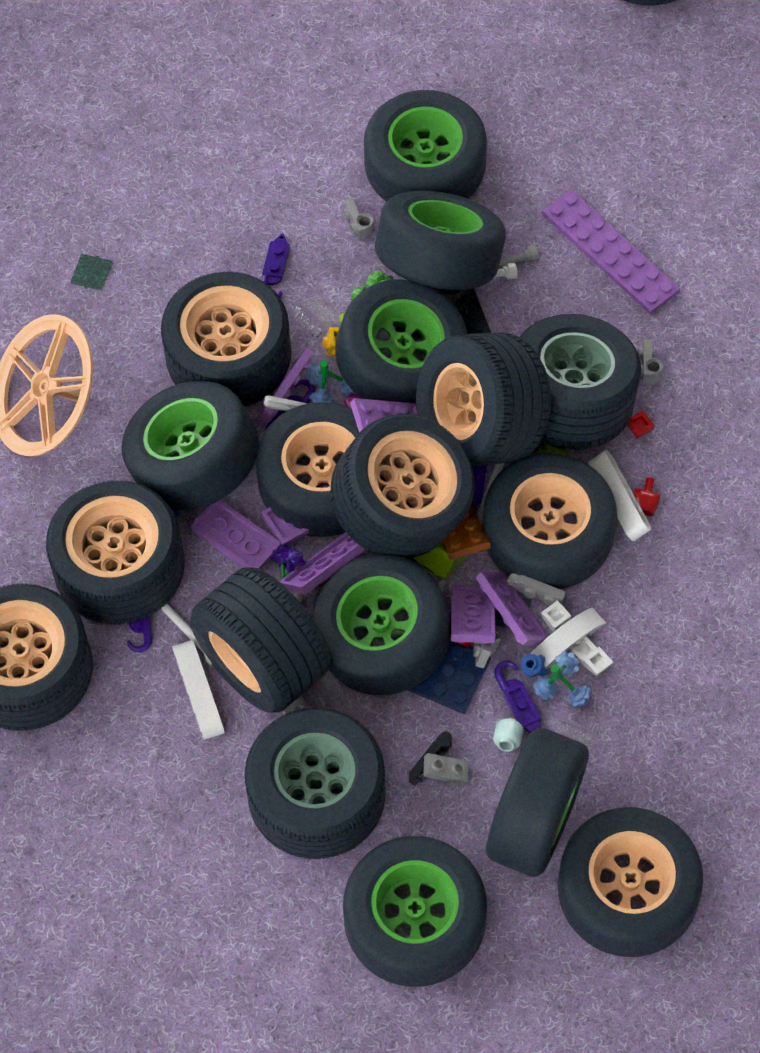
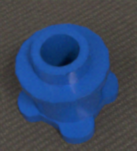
M535 654L526 655L521 661L522 671L529 678H533L535 675H546L545 657Z

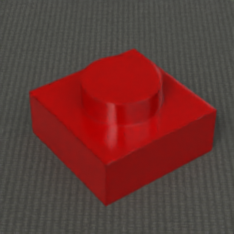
M642 410L631 417L627 427L638 439L654 430L655 425Z

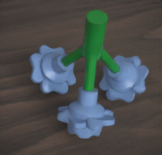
M326 360L320 361L319 364L313 362L312 366L307 368L305 378L309 380L310 384L320 386L318 392H313L309 396L313 403L334 402V398L331 397V394L327 393V388L325 387L329 376L339 381L341 394L349 396L351 393H355L347 385L343 377L329 371Z
M562 651L561 655L555 657L557 663L551 666L553 676L550 679L548 676L543 678L537 677L536 683L533 684V688L536 689L535 694L544 700H548V698L554 699L555 693L558 692L555 680L561 679L570 689L569 705L574 708L578 706L583 707L589 703L591 688L586 685L577 688L564 677L565 674L571 677L574 672L579 670L578 664L580 660L575 657L573 652L567 653Z

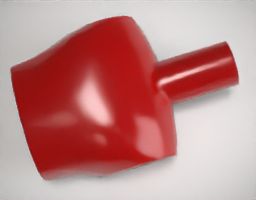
M647 477L644 489L635 488L634 496L644 515L652 517L658 507L661 494L652 491L654 478Z

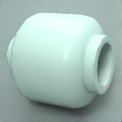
M512 718L502 719L497 722L493 735V741L496 746L505 752L517 749L523 737L522 725Z

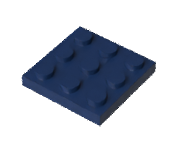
M450 641L446 655L438 668L425 681L407 691L465 714L491 661V657L488 658L484 668L475 666L476 657L473 656L474 650Z

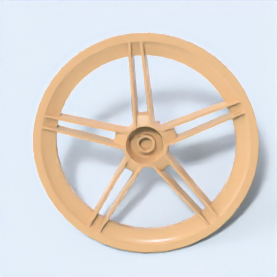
M51 314L33 320L15 336L0 362V438L9 449L17 454L33 457L44 455L54 450L72 433L85 410L93 377L92 352L82 328L72 319ZM50 331H56L43 368L40 370L23 352L37 337ZM70 335L77 344L81 354L83 376L56 378L59 363ZM19 358H21L33 370V372L35 373L34 375L31 374V372L26 368V366L20 361ZM17 365L31 382V389L9 411V385L14 368ZM80 381H82V384H78V385H70V386H63V385H61V383H64V382H80ZM54 395L77 402L70 418L57 433L55 430L53 405ZM38 404L42 441L28 442L20 437L14 426Z

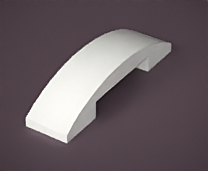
M558 600L541 612L543 619L552 632L571 620V615ZM587 636L569 649L580 660V663L596 676L613 664L609 656L600 647L597 648Z
M593 608L587 609L554 631L530 654L543 655L546 659L544 665L547 669L556 662L555 657L561 655L562 651H568L587 635L591 636L604 626L606 622Z

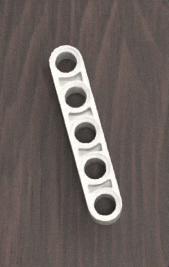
M605 449L588 463L608 483L615 499L617 518L627 536L634 542L649 532L651 526L615 459Z
M190 640L172 646L193 711L196 714L197 723L202 732L203 740L224 734V728L194 641Z

